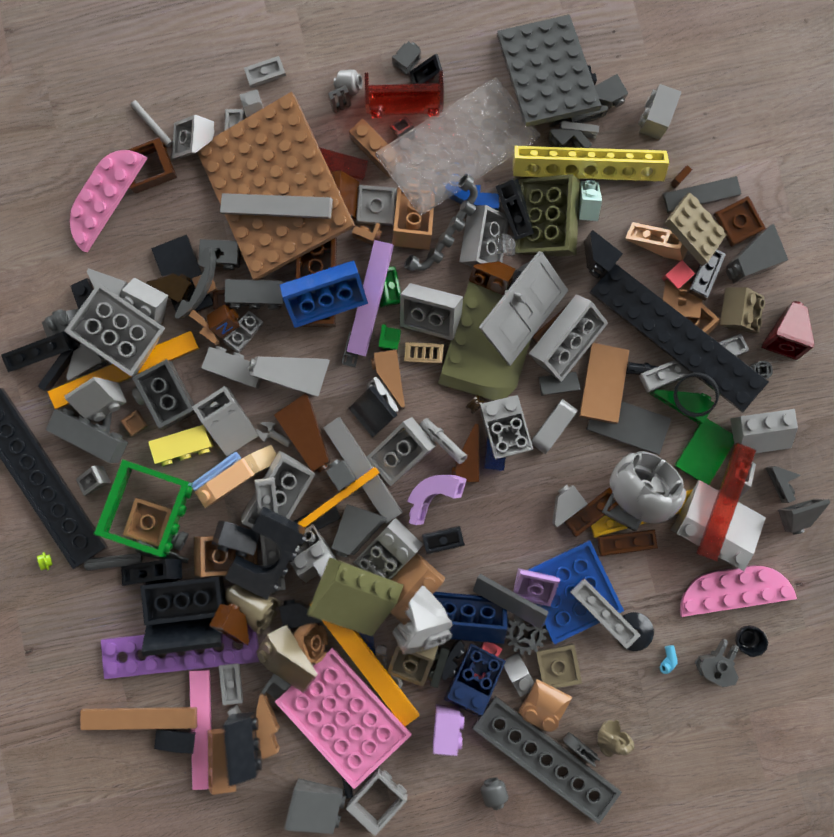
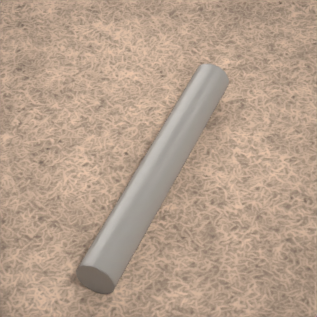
M136 100L133 101L130 106L152 131L160 137L167 147L171 146L173 142L140 104Z

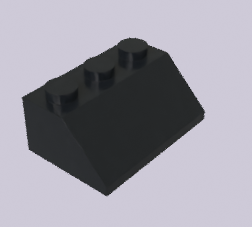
M254 712L230 714L223 724L228 785L235 786L256 778L259 771L262 770V760L258 758L260 739L256 738L258 718L254 717Z

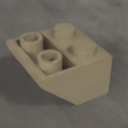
M747 287L725 288L720 325L731 330L759 334L762 326V311L765 307L764 296Z

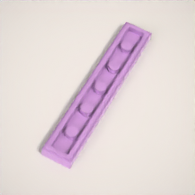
M374 240L363 284L368 304L357 308L347 352L362 356L367 355L394 247L393 244Z

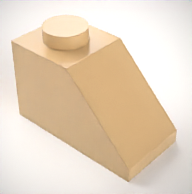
M272 445L244 457V460L254 474L252 477L271 466L277 455Z

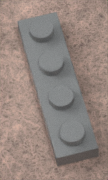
M583 578L570 591L626 649L641 636L586 579Z

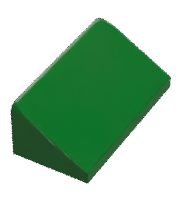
M396 266L388 267L379 303L380 307L400 304L401 291Z

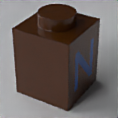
M225 304L207 315L209 329L220 338L225 337L240 327L238 313Z

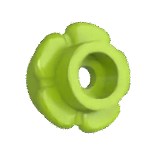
M42 552V555L37 556L41 571L45 569L49 571V566L53 565L50 554L46 555L45 552Z

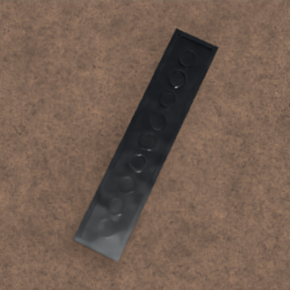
M616 263L590 291L591 295L688 371L710 376L719 388V395L742 413L769 383L768 380ZM697 377L715 391L714 387L708 380L702 377Z
M0 388V458L72 569H76L108 546L101 536L94 534L96 528L6 391Z

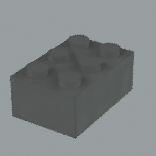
M166 359L132 377L159 429L165 430L195 414L192 408L195 404L171 361Z

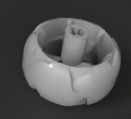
M639 451L626 455L616 465L610 476V488L613 491L616 502L627 513L645 523L659 524L671 519L683 506L686 498V490L679 473L665 460L649 452Z

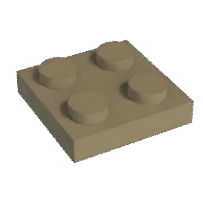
M574 644L538 650L536 657L542 682L554 688L582 684Z

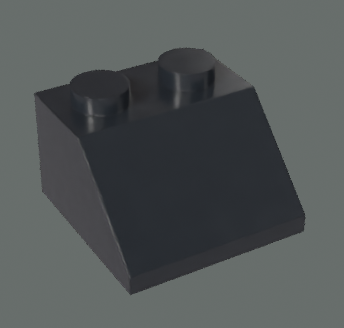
M594 230L589 233L584 241L586 264L590 274L595 278H604L623 253Z

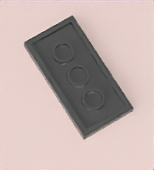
M621 401L617 424L589 419L586 430L660 455L672 418Z

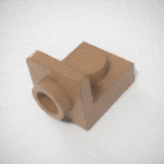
M376 223L373 232H370L371 230L365 226H355L352 236L355 239L373 245L374 240H380L383 231L380 230L381 226L379 223Z

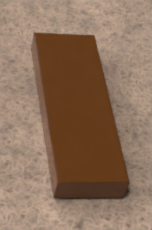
M610 487L564 522L575 537H578L605 516L602 511L613 492ZM615 502L608 508L607 511L610 512L619 504Z
M655 529L597 537L599 556L658 549Z

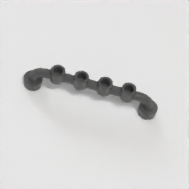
M464 174L459 180L458 187L464 191L470 190V195L461 204L457 215L450 220L447 230L440 235L439 242L429 251L426 261L419 263V258L410 255L404 263V268L411 272L414 270L424 271L433 262H441L444 256L441 251L444 246L449 248L454 243L452 234L455 230L458 232L462 231L465 226L463 218L466 214L471 216L476 210L474 202L477 198L478 190L473 183V177Z

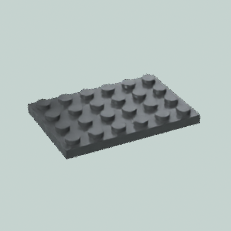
M570 14L497 31V37L526 127L601 110V103Z

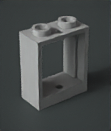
M380 768L348 801L346 810L374 836L379 833L407 801L406 789L401 784L397 785L394 783L392 776L386 770L382 771ZM379 778L398 798L377 821L358 801Z

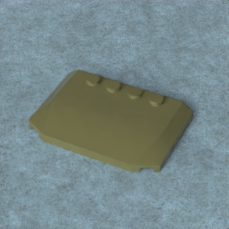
M469 281L463 299L462 315L455 337L449 345L439 378V385L475 396L478 395L492 401L507 398L517 388L530 341L511 366H508L479 329V326L503 295Z

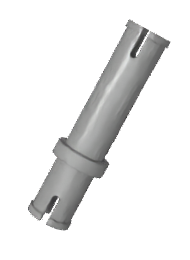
M425 418L420 423V427L430 436V439L433 442L436 441L458 464H462L467 459L468 455L444 434L443 429L434 425L429 418Z

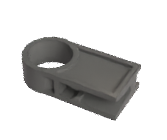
M568 732L562 739L593 767L596 766V760H601L594 751L572 733Z

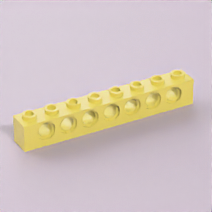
M515 146L513 156V176L547 177L573 174L578 179L665 181L669 166L667 151Z

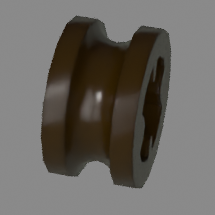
M477 395L467 404L466 408L471 409L473 414L484 401H480Z

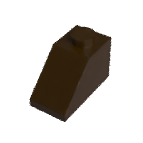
M173 273L146 282V284L167 294L169 299L179 304L182 300L188 299L194 288V285L190 282L191 279L183 274L178 276Z

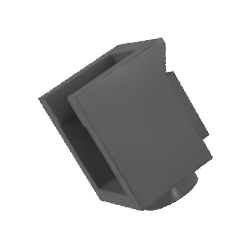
M408 41L407 44L404 43L396 55L392 56V64L405 75H408L421 59L419 46L414 42L410 43Z

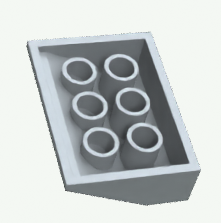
M98 282L65 329V332L128 375L134 377L148 359L166 328Z
M698 480L670 530L744 571L755 552L766 517Z

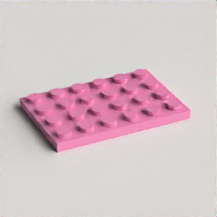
M332 647L321 662L313 665L318 675L305 692L302 693L291 686L275 703L350 786L355 789L397 750L412 733L395 717L385 703Z

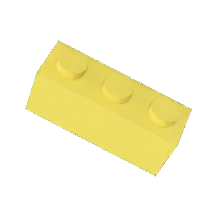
M204 425L148 442L154 463L161 464L162 467L173 464L172 460L180 458V461L192 458L191 454L197 452L199 455L209 453V449L214 447L211 435Z

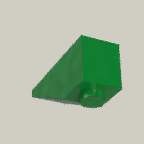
M656 389L650 393L651 396L697 424L704 423L709 415L708 413L701 417H691L682 413L674 402V391ZM679 391L677 393L680 404L690 412H705L714 405V402L711 401L712 398L704 393Z

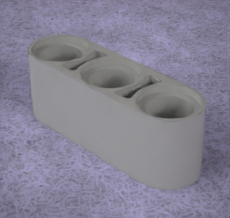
M561 399L532 438V445L546 454L578 410L564 399Z

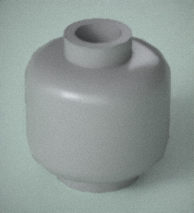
M354 69L340 70L336 78H334V88L338 89L346 86L349 95H356L363 86L362 76Z

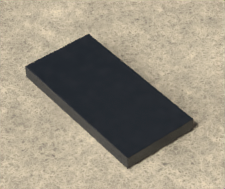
M187 234L151 248L162 277L173 273L178 276L183 274L191 279L190 282L194 285L192 278L202 275ZM195 286L187 299L189 301L194 293ZM210 293L205 296L201 304L195 309L196 312L213 306V299ZM171 300L175 312H177L180 304Z
M213 617L146 625L141 653L142 656L222 647L223 634L209 626Z

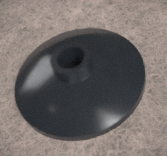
M630 612L623 615L622 617L634 629H638L641 635L627 650L641 651L648 647L654 637V628L649 618L638 612Z

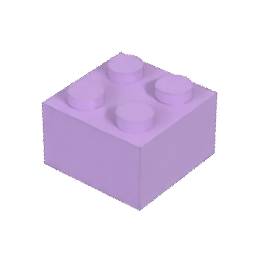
M436 704L433 754L457 756L458 749H462V737L459 730L464 727V717L459 707Z

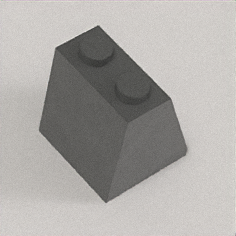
M772 224L760 232L726 266L727 276L732 280L733 284L774 269L789 260L775 225Z
M298 778L284 830L333 834L334 828H339L341 820L338 811L339 808L343 809L346 799V796H342L344 789Z

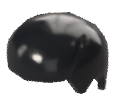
M745 625L741 627L735 637V643L739 650L750 657L761 656L767 650L769 643L767 636L755 626Z

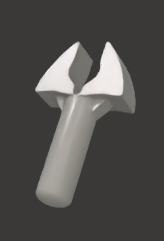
M260 423L266 426L270 433H263L256 429L259 437L264 442H266L267 438H272L286 447H289L291 444V440L275 432V423Z

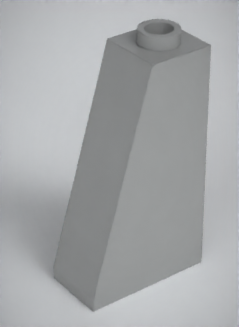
M258 356L254 360L251 359L248 370L250 371V376L318 397L330 360Z

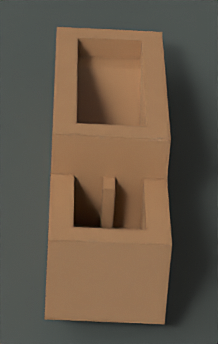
M261 693L256 711V718H258L256 735L260 739L262 759L277 754L280 749L274 734L279 730L280 726L267 693L264 695Z

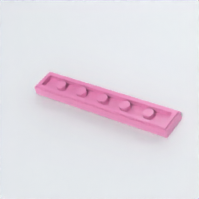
M210 669L190 670V707H197V728L191 729V732H196L194 753L191 754L192 790H207L208 730L212 729Z

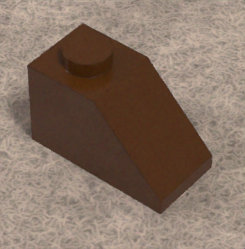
M220 604L209 626L236 643L248 645L250 640L246 615L239 611L240 608L234 604Z

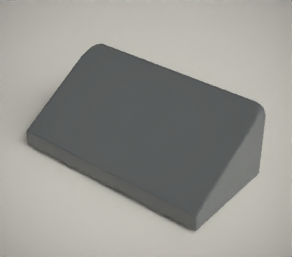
M576 372L568 373L562 382L552 375L538 377L541 396L581 390Z

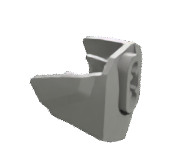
M422 586L408 604L409 610L405 611L411 622H407L405 625L400 622L393 630L402 653L411 654L425 651L447 642L452 637L449 630L453 625L443 606L425 586Z

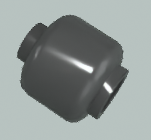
M493 777L483 782L480 791L485 806L491 807L493 810L503 808L509 799L504 781Z

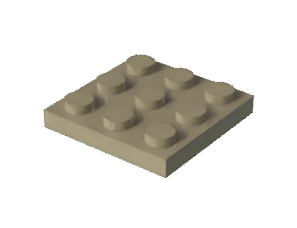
M690 192L683 197L665 221V225L701 266L709 262L727 235L724 229L714 221L711 214L701 206L699 200Z

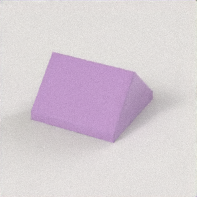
M518 568L513 592L532 603L551 606L560 579L556 576Z

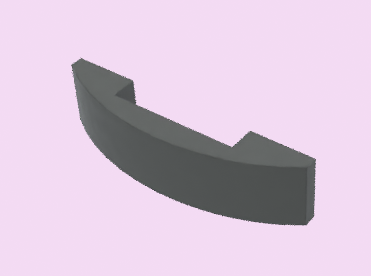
M205 247L198 265L204 267V271L190 301H181L174 316L175 318L184 319L192 310H195L207 295L215 273V249Z

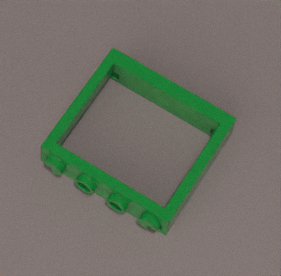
M122 459L94 534L159 557H166L173 547L171 543L173 536H176L179 531L180 525H178L180 517L185 515L187 498L190 499L192 496L193 483ZM133 469L181 485L158 549L109 532Z

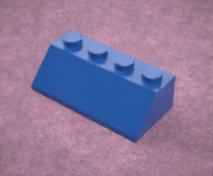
M354 260L280 284L282 297L294 328L368 304Z

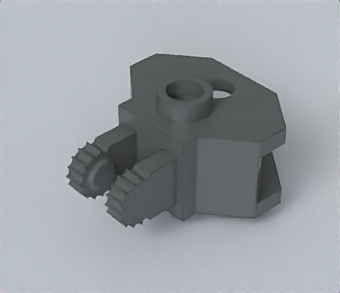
M60 309L52 312V315L45 318L42 322L46 336L49 337L65 331L79 309L68 311Z
M725 639L720 641L715 651L712 650L711 654L698 656L695 662L700 675L721 687L734 686L739 679L734 668L735 662H733L739 647L735 644L732 645L727 656H722L728 645V641Z

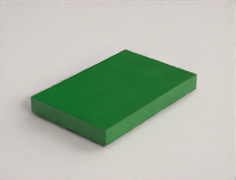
M706 418L704 423L698 425L674 466L694 479L710 485L734 444L733 434Z

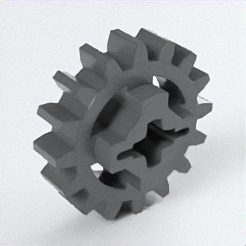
M513 615L515 620H508L510 627H507L509 633L506 634V638L510 640L507 644L509 646L514 645L512 650L515 652L519 649L521 655H523L524 651L531 655V650L537 653V646H544L541 640H547V637L543 635V633L547 632V629H539L532 624L526 625L523 623L525 620ZM517 626V631L513 635L514 628ZM524 629H526L527 631H529V632H528V635H529L528 637H525V636L523 635V634H524V633H523V630H524ZM538 632V636H537V639H536V641H535V640H534L535 633ZM526 642L529 646H521L518 643Z

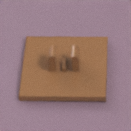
M665 280L663 300L686 318L700 319L702 299L688 293L692 282H686L677 289L669 280Z

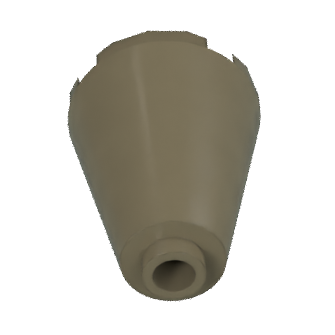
M236 584L234 586L231 585L225 592L226 601L240 608L239 611L246 615L247 624L257 634L261 633L260 629L266 630L277 615L275 608L281 605V601L277 598L269 596L268 599H265Z

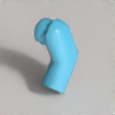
M674 645L665 646L666 658L660 665V671L663 674L672 672L678 663Z

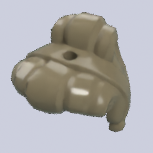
M619 720L604 722L598 731L597 741L599 748L607 757H612L614 753L617 755H627L634 750V741L626 732H620Z

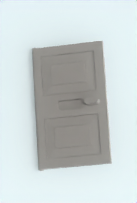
M538 251L509 290H505V295L479 326L481 332L508 366H511L568 292V288L564 285L543 252Z

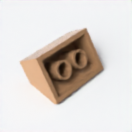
M418 553L391 579L404 586L397 604L390 613L405 625L410 620L405 611L409 610L408 604L422 586H425L433 595L444 583L445 577Z

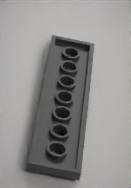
M496 696L486 707L483 716H480L472 726L474 731L597 824H600L622 793L620 789L535 725L525 721L518 712ZM497 719H502L505 721V725L503 728L497 729L494 727V722ZM511 732H520V738L517 741L511 740ZM528 743L536 745L534 752L529 753L525 750ZM544 755L552 757V761L549 764L541 762ZM560 767L567 768L568 771L565 776L557 774V770ZM582 779V787H573L574 780ZM591 791L599 792V797L596 800L589 799Z

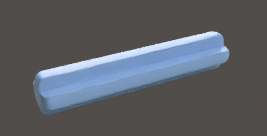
M234 452L192 482L193 490H198L205 483L234 465L235 462L241 459L240 455Z

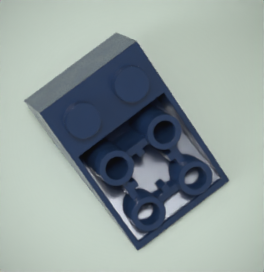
M470 644L443 700L477 717L483 716L506 661ZM485 672V677L482 679H478V676L474 677V673H476L479 676H482Z

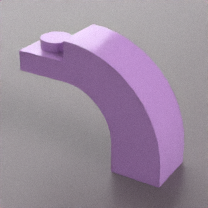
M436 475L421 481L413 489L407 501L414 504L409 513V523L413 525L424 524L429 504L438 494L451 498H461L467 479L456 475Z

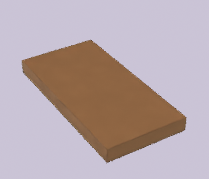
M597 343L591 344L579 417L613 424L618 423L629 350Z

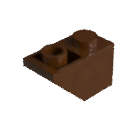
M499 261L475 264L469 281L504 295L505 290H507L513 279L516 268Z

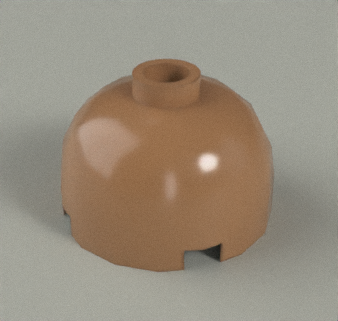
M316 623L306 624L297 628L293 636L310 663L321 662L327 653L324 651L325 645H328V636L325 628Z

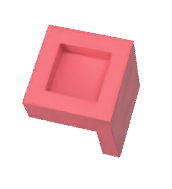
M681 260L661 279L663 281L668 279L679 289L695 273Z

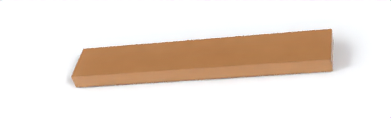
M197 707L80 710L81 730L197 728Z

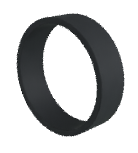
M691 373L684 376L675 386L674 402L682 413L691 417H701L710 413L718 403L719 388L710 376L703 373ZM702 377L712 384L715 389L716 399L714 405L709 410L694 413L686 410L680 404L677 394L680 383L686 378Z

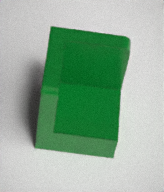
M382 324L379 349L387 351L397 350L398 352L401 330L389 328Z

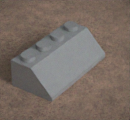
M576 294L530 351L529 355L538 365L562 382L608 322L592 301Z
M281 451L276 455L263 479H275L278 514L289 519L313 480L315 473ZM256 491L241 515L242 524L253 528L254 522L258 517Z

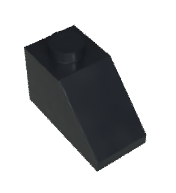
M295 599L283 601L284 604L279 607L283 626L287 625L289 629L310 623L322 622L321 619L307 615L310 607L302 601L295 602Z

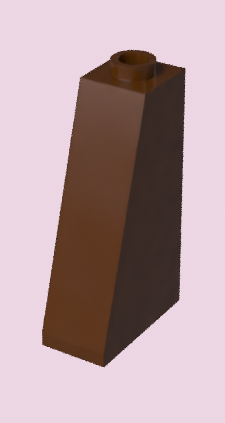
M305 393L275 413L274 416L311 471H318L320 473L328 468L327 464L330 462L310 397Z

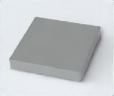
M359 185L356 224L376 225V223H379L380 226L394 227L397 188Z

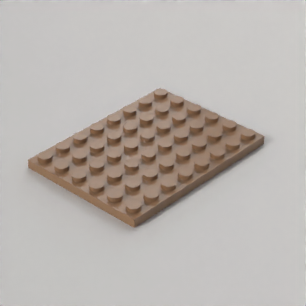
M293 92L286 94L213 137L211 142L197 151L220 205L222 193L331 197L333 199L331 219L225 214L253 280L263 278L355 227Z

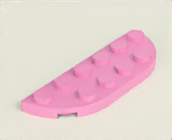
M119 150L110 153L98 163L71 208L70 229L74 241L83 252L90 250L148 159L144 155L130 150Z
M755 565L747 566L744 571L739 568L726 569L702 574L691 582L681 599L680 616L685 617L797 598L790 582L774 569Z

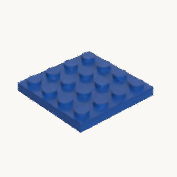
M590 540L527 569L528 571L556 576L560 579L551 606L536 604L549 611L544 625L554 645L600 623L570 592L583 578L618 613L624 611Z

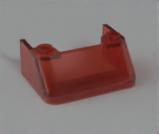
M439 71V80L435 84L370 85L369 74L364 73L366 112L372 118H381L382 115L428 114V116L436 117L439 116V113L443 112V71Z

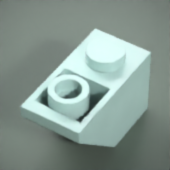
M594 180L580 181L579 220L598 221L602 203L599 182Z

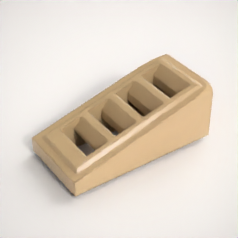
M406 342L404 362L442 365L444 344ZM411 347H415L414 358H410ZM418 348H422L421 358H418ZM426 348L430 349L429 358H425ZM434 349H437V359H433Z

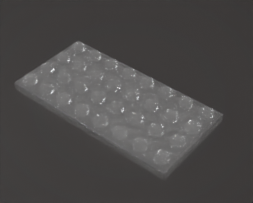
M494 77L381 148L375 155L420 216L460 191L461 188L458 187V183L464 174L473 177L474 181L512 157L515 146H529L538 140L541 135L534 126H525L520 107L499 79Z

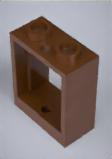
M160 137L128 149L144 156L157 151L165 171L138 183L134 179L128 189H131L135 194L177 178L165 144Z

